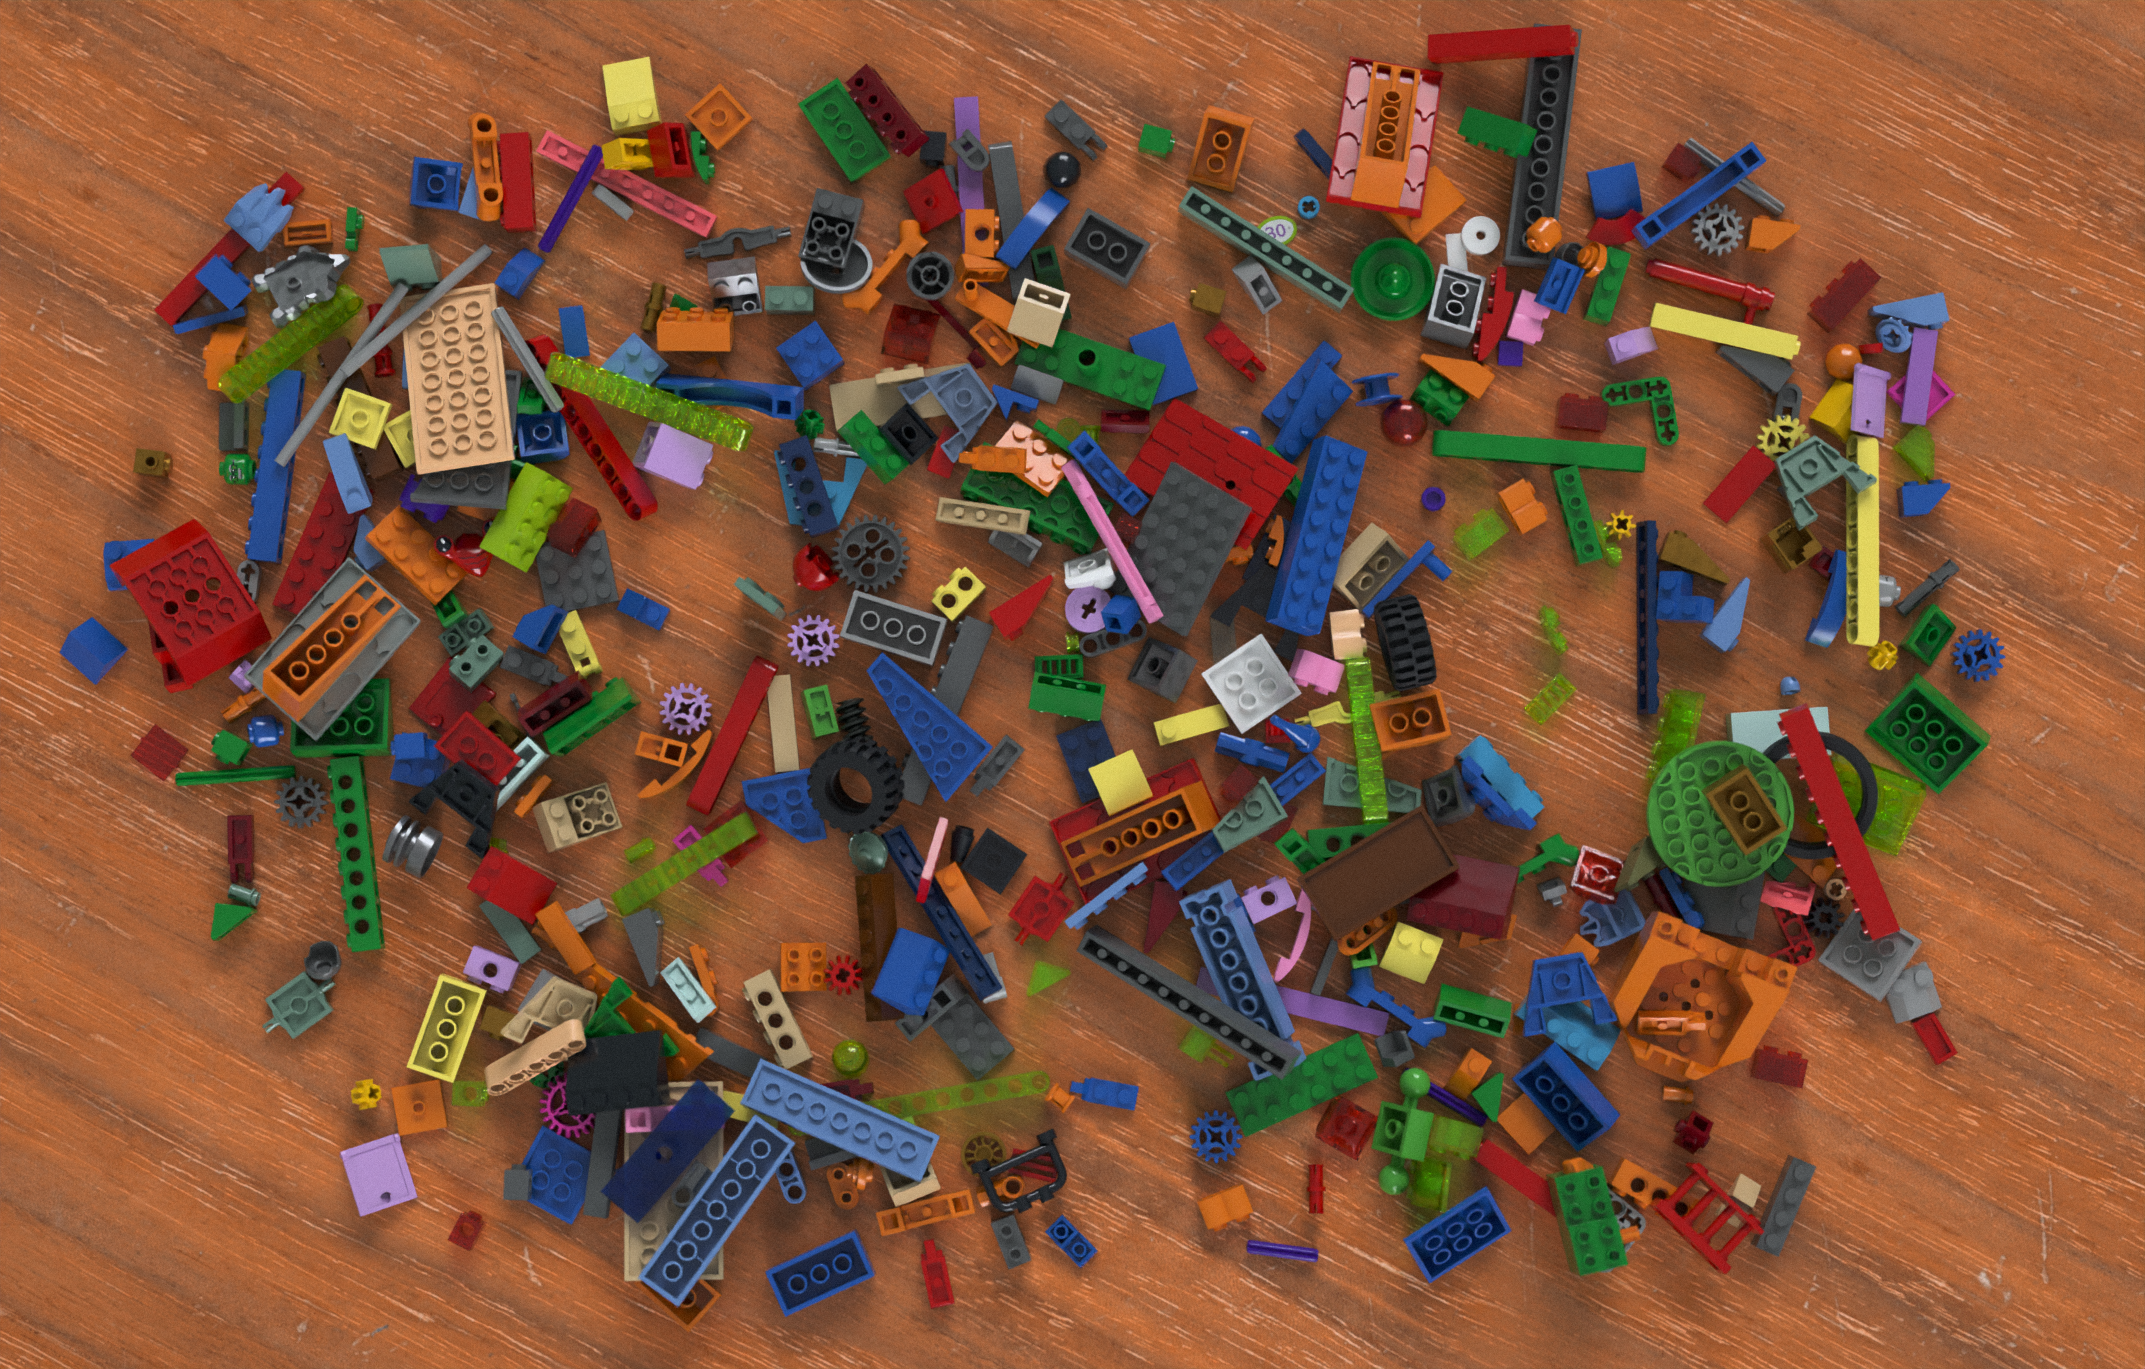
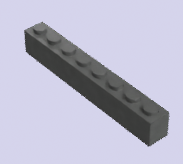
M967 615L965 620H959L955 630L959 634L956 642L951 641L946 655L950 656L946 665H941L937 675L938 678H941L938 687L933 686L930 692L956 716H959L994 629L992 625ZM912 749L911 754H905L901 767L905 768L903 775L900 777V780H904L905 788L901 792L904 794L903 799L922 806L932 779L916 752Z

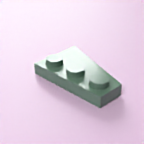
M1263 776L1258 781V784L1243 797L1242 801L1234 809H1231L1212 829V833L1225 853L1287 820L1288 815Z

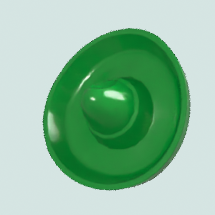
M1383 238L1371 243L1358 255L1351 270V287L1354 288L1353 294L1355 299L1366 312L1383 320L1399 321L1416 315L1428 304L1434 291L1435 275L1429 257L1417 244L1414 245L1413 242L1407 239Z

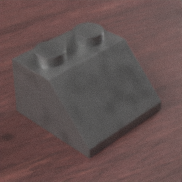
M1148 637L1127 680L1176 703L1198 660L1180 649Z

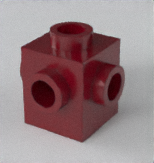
M1692 1110L1684 1120L1682 1118L1679 1119L1673 1131L1676 1134L1673 1142L1694 1155L1699 1148L1704 1149L1708 1144L1713 1122Z

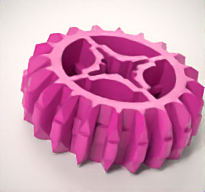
M566 1072L564 1073L565 1081H563L560 1075H557L555 1077L557 1085L549 1081L548 1086L552 1090L543 1089L542 1093L548 1096V1099H540V1103L547 1104V1107L540 1109V1113L548 1112L549 1116L544 1117L543 1121L547 1122L551 1119L553 1122L548 1128L552 1130L558 1126L557 1135H561L565 1129L567 1138L571 1137L572 1130H574L576 1137H580V1129L585 1134L590 1133L588 1125L592 1128L595 1127L593 1119H596V1113H590L586 1120L583 1117L584 1114L572 1115L574 1120H577V1125L567 1124L559 1119V1116L568 1113V1109L563 1111L567 1107ZM561 1090L563 1104L554 1110L555 1096Z

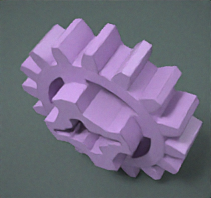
M807 615L806 622L799 618L800 625L798 627L795 625L791 626L795 631L794 634H788V637L793 639V642L787 645L795 649L791 652V655H799L797 660L799 663L805 659L807 667H810L812 662H815L816 666L820 667L821 660L828 664L829 660L827 657L829 655L836 656L832 651L833 648L840 647L839 644L834 643L835 640L840 638L838 634H833L836 626L828 627L830 620L826 619L824 622H821L820 615H817L815 620L812 619L811 615ZM810 625H818L815 630L806 631L804 629ZM826 631L830 638L829 646L824 643L823 636ZM806 634L813 638L818 635L817 640L823 647L814 644L810 647V641L804 635ZM798 636L803 639L804 643L801 651L798 647ZM815 651L823 652L822 655L817 657L809 656Z
M680 683L679 690L672 686L671 690L673 693L671 695L664 693L667 701L660 702L665 707V710L659 713L667 717L662 722L664 724L671 723L669 727L671 731L677 727L679 735H682L684 730H686L688 735H692V729L694 728L700 732V724L708 725L707 721L704 720L705 717H712V714L707 712L708 708L713 707L711 703H706L709 695L702 696L703 689L699 687L695 691L694 684L690 683L688 688L685 687L684 683ZM690 693L695 695L696 698L691 700L685 699L682 694ZM675 700V709L670 713L671 703ZM684 703L688 706L692 705L689 709V715L680 712L683 710L682 705ZM702 706V712L698 719L696 717L697 709ZM681 718L686 719L690 725H680L675 721Z

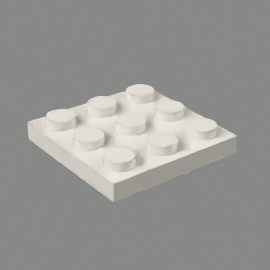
M1259 634L1201 674L1241 734L1302 694L1296 684L1293 683L1292 678L1288 676V672L1262 634Z

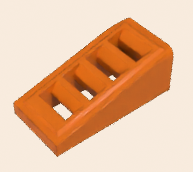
M961 254L955 264L958 282H964L970 278L976 280V282H1003L1010 269L1004 262L968 254Z

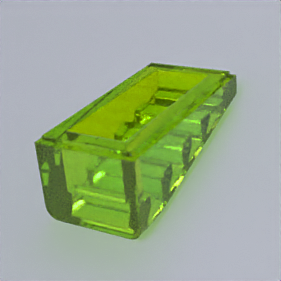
M1559 672L1524 710L1538 724L1542 725L1577 688ZM1556 682L1567 692L1565 695L1554 685ZM1549 689L1560 699L1559 701L1548 692ZM1544 697L1553 707L1550 708L1541 698Z

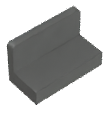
M234 400V403H220L219 450L249 451L248 402Z
M818 1138L805 1141L811 1171L858 1156Z

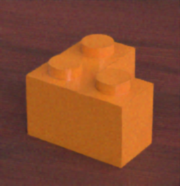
M220 323L217 330L212 332L210 343L205 345L203 350V359L206 360L204 378L207 379V389L236 394L243 380L242 360L249 348L248 327Z

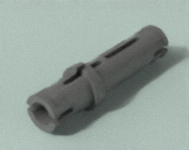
M1948 559L1938 570L1929 573L1928 578L1894 606L1897 612L1902 617H1907L1911 611L1925 601L1938 588L1942 589L1945 586L1944 583L1960 571L1959 567L1951 559Z

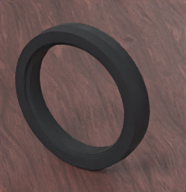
M1819 731L1825 748L1838 753L1848 760L1860 777L1862 801L1855 821L1863 837L1874 819L1877 808L1878 788L1873 769L1865 756L1854 745L1839 736ZM1788 736L1774 742L1762 754L1776 764L1781 758L1789 754L1786 746L1790 743ZM1789 838L1783 853L1802 859H1823L1832 857V855L1836 854L1834 846L1828 847L1826 840L1802 842Z

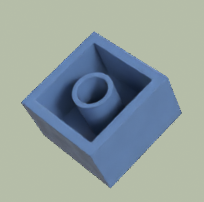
M635 333L601 366L638 403L656 387V382L665 373H669L672 370Z

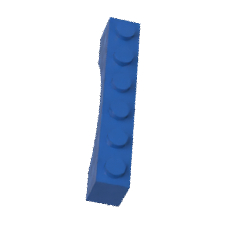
M1753 142L1749 143L1692 187L1634 226L1631 230L1646 250L1760 168L1766 162V159Z
M665 373L656 382L657 406L675 408L701 405L736 406L756 410L772 418L796 420L804 410V387Z

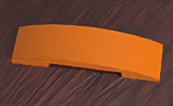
M708 729L691 745L697 753L663 785L658 779H654L637 796L640 799L653 798L672 790L685 781L705 758L711 746L714 733Z
M966 1189L876 1212L881 1236H886L907 1229L976 1213L971 1191Z

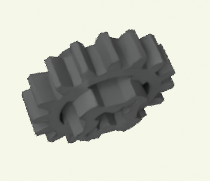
M300 776L299 782L293 777L290 778V785L282 783L284 791H277L276 793L281 797L279 800H274L275 804H280V808L276 810V813L284 814L280 820L285 822L289 819L288 826L294 827L297 823L299 829H303L305 823L308 827H313V820L321 822L319 814H326L327 811L322 808L323 805L329 804L328 801L323 800L327 792H320L321 783L313 785L315 780L313 778H309L306 782L305 776ZM307 787L314 792L316 798H312ZM295 788V793L290 798H287L289 793ZM303 799L311 803L300 806L292 802ZM287 807H291L293 809L294 816L290 814ZM313 807H316L314 812L310 816H308V812Z

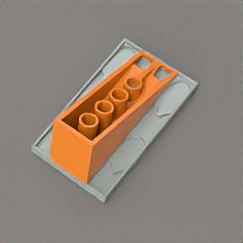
M348 557L244 674V678L290 717L310 737L317 741L342 714V711L363 690L364 686L394 655L396 650L415 631L421 620Z

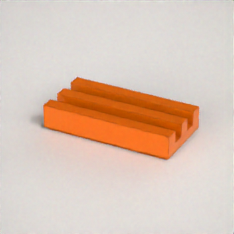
M332 220L287 223L283 228L284 247L294 248L304 245L333 244ZM326 226V230L292 233L288 231V229ZM326 235V238L289 241V238Z

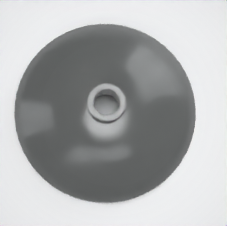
M855 239L845 269L804 258L800 259V267L803 276L812 286L824 292L842 294L855 291L868 281L872 272V258L867 248Z

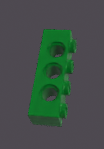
M1577 465L1553 471L1550 476L1576 567L1599 561L1603 558Z
M1392 822L1307 830V842L1327 861L1330 857H1334L1351 847L1350 841L1353 836H1360L1362 839H1365ZM1335 838L1338 840L1339 849L1336 852H1331L1327 849L1326 843L1328 839Z

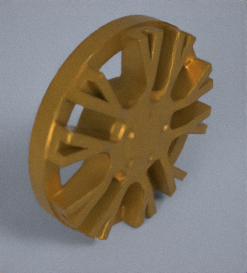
M978 1132L971 1135L964 1142L961 1150L963 1166L972 1175L973 1173L967 1162L971 1160L978 1162L987 1158L990 1165L994 1166L995 1164L991 1162L993 1158L1001 1163L1006 1160L1007 1156L1002 1140L990 1132ZM978 1136L980 1137V1140L982 1142V1145L978 1146V1143L976 1141V1137ZM984 1136L992 1137L989 1145L984 1143ZM970 1141L976 1145V1149L973 1151L966 1148ZM997 1141L1000 1145L992 1150L990 1146ZM1002 1150L1003 1157H995L994 1152ZM965 1153H974V1157L965 1158Z

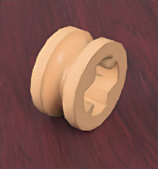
M1840 879L1828 880L1823 888L1824 895L1833 900H1840L1847 893L1844 883ZM1832 883L1834 885L1839 884L1841 887L1838 890V896L1836 894L1831 895L1829 892L1832 889Z

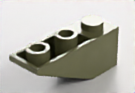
M1649 835L1631 846L1614 889L1616 893L1623 889H1626L1627 892L1640 885L1639 879L1644 881L1655 874L1653 869L1657 867L1660 870L1667 866L1656 852Z

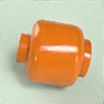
M1541 217L1535 221L1526 231L1528 246L1533 251L1547 253L1553 249L1562 239V227L1559 222L1552 217Z

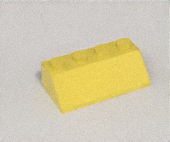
M443 973L440 974L407 1067L453 1083L487 990Z

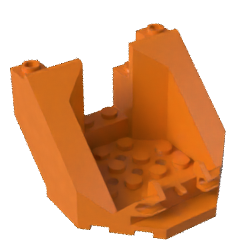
M1652 911L1631 951L1625 957L1608 1000L1611 1009L1617 1017L1618 1025L1628 1044L1635 1064L1684 1083L1691 1079H1700L1721 1067L1750 1058L1789 994V988L1798 967L1776 958L1766 957L1747 948L1735 947L1699 932L1700 929L1682 923L1680 919L1660 911ZM1697 979L1699 986L1692 988L1690 985L1691 980ZM1665 992L1668 996L1664 1002L1659 1000V994ZM1687 1001L1690 1003V1009L1687 1012L1705 1013L1709 1010L1713 1013L1712 1019L1706 1020L1705 1030H1692L1687 1032L1686 1035L1637 1034L1638 1011H1684L1681 1005Z

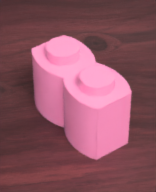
M1522 289L1517 298L1505 337L1531 346L1536 341L1540 342L1544 332V328L1541 327L1543 318L1548 319L1551 308L1534 302L1537 294Z
M1297 649L1288 676L1294 678L1293 683L1307 687L1310 684L1315 686L1314 691L1328 695V692L1336 693L1345 665L1316 653Z

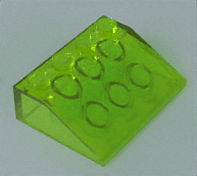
M1833 752L1830 760L1855 818L1862 801L1861 780L1853 765L1843 756ZM1870 763L1876 777L1878 801L1874 819L1862 838L1866 845L1897 856L1927 796L1926 784ZM1813 801L1806 821L1826 829L1824 823L1819 825L1814 811L1818 810L1815 801Z

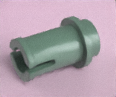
M233 883L229 888L227 897L246 903L248 907H256L260 901L261 893L257 892L255 888L250 890Z

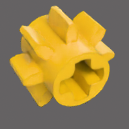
M1624 510L1619 512V516L1611 513L1610 518L1612 521L1605 523V526H1609L1611 530L1607 535H1617V541L1621 540L1623 534L1629 538L1631 533L1628 530L1636 527L1630 521L1633 515L1625 516ZM1617 521H1624L1623 529L1618 530L1615 527L1618 524Z
M1883 641L1881 644L1877 642L1875 646H1870L1867 655H1869L1868 662L1877 670H1882L1884 667L1890 670L1898 659L1896 655L1897 649L1888 641Z
M373 1079L356 1081V1087L350 1091L352 1103L359 1104L360 1110L377 1107L376 1102L381 1099L380 1086L373 1084Z

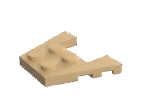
M553 976L500 1033L507 1038L523 1043L534 1021L550 1028H555L573 1019L580 1020L585 1030L594 1015L598 996L594 992Z

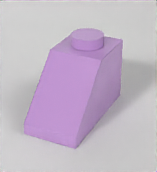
M1650 326L1608 338L1604 343L1612 365L1658 349Z

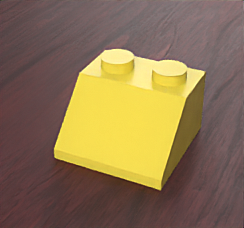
M1396 922L1379 967L1425 984L1444 939Z

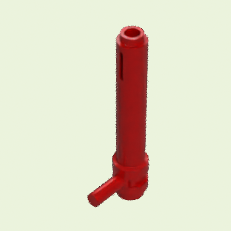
M1657 258L1653 260L1648 259L1645 273H1648L1650 277L1740 302V305L1747 307L1743 320L1745 324H1753L1757 310L1763 311L1765 309L1769 311L1775 296V292L1770 291V288L1762 286V288H1758L1753 283H1740Z

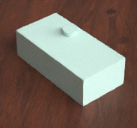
M1828 707L1809 708L1818 731L1830 733ZM1790 709L1726 714L1728 741L1745 744L1763 753L1774 742L1788 736L1787 734L1782 736L1777 722L1781 721L1779 714ZM1826 749L1828 756L1831 755V750ZM1790 753L1781 759H1791Z

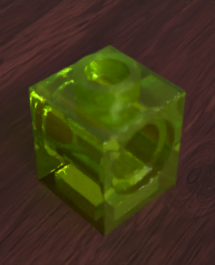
M454 1080L452 1105L481 1107L485 1105V1101L489 1100L486 1081ZM469 1086L477 1091V1096L474 1100H470L466 1096V1090Z

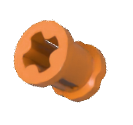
M1056 1082L1045 1097V1100L1051 1101L1064 1114L1076 1096L1067 1093Z

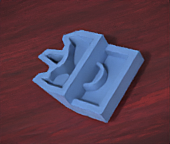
M265 183L254 187L239 199L223 221L258 252L264 251L275 234L281 232L290 220L294 207L289 204L282 206L281 202L286 190L276 188L269 194L268 186Z
M1613 889L1585 902L1579 912L1581 916L1589 918V921L1580 927V935L1596 934L1597 938L1594 940L1595 948L1613 944L1641 931L1646 923L1632 892H1627L1626 889L1617 893Z

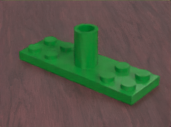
M1062 329L1058 330L1053 347L1039 344L1036 349L1022 341L1014 363L1016 366L1019 364L1062 379L1065 383L1147 411H1151L1166 369V365ZM1087 358H1094L1092 365H1082Z

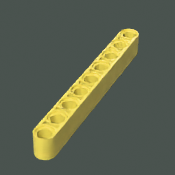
M1853 434L1846 443V460L1855 462L1860 466L1859 469L1868 475L1871 473L1877 478V481L1874 485L1857 494L1846 480V636L1850 644L1875 646L1879 639V444L1875 437Z

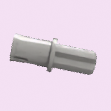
M820 437L814 438L813 452L834 454V457H837V454L859 457L847 442L839 441V438H836V440Z

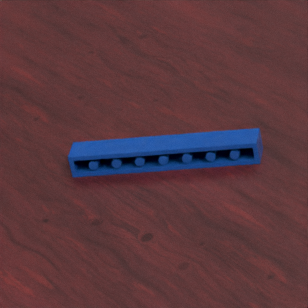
M273 368L272 374L268 375L267 387L270 388L269 398H266L264 402V411L267 414L266 421H263L261 425L263 444L259 445L258 448L260 466L259 469H256L254 477L257 489L256 493L252 494L251 499L254 512L248 522V530L251 531L250 540H247L245 545V554L248 555L247 559L252 561L282 563L296 452L285 467L274 460L300 424L306 374L301 371Z

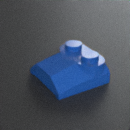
M414 157L411 170L409 206L419 209L432 208L459 211L458 198L463 163Z
M551 410L543 411L542 414L534 415L518 414L517 431L522 461L536 464L562 460L570 455L566 422L560 411L555 413Z
M155 539L111 541L105 543L103 557L105 579L109 591L128 590L126 586L122 587L109 565L151 543Z

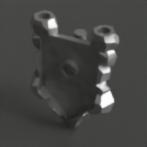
M304 245L299 247L296 255L288 257L287 261L282 260L275 267L265 269L263 274H255L251 281L258 293L270 290L279 306L269 314L276 328H283L288 321L298 318L301 315V311L310 307V303H319L331 299L336 292L337 284L335 282L338 281L340 275L350 264V257L346 254L330 255L329 253H319V250Z

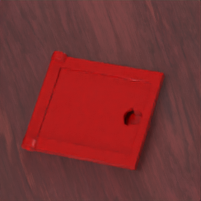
M451 656L446 659L443 666L409 707L412 712L442 736L466 710L473 713L484 700L489 703L497 695L496 692L483 682L472 693L466 690L449 675V663L453 659Z

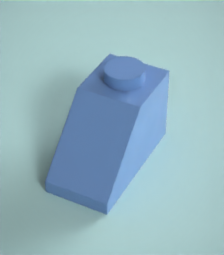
M364 514L360 517L353 549L357 556L354 560L362 569L373 572L388 561L365 540L366 535L375 528V525Z

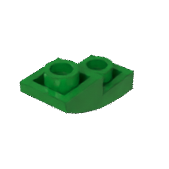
M691 131V145L696 167L704 183L710 184V177L714 178L715 163H711L709 156H702V153L706 154L707 140L703 139L701 132Z

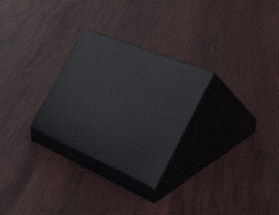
M908 403L903 405L879 427L880 432L910 465L917 461L939 439Z

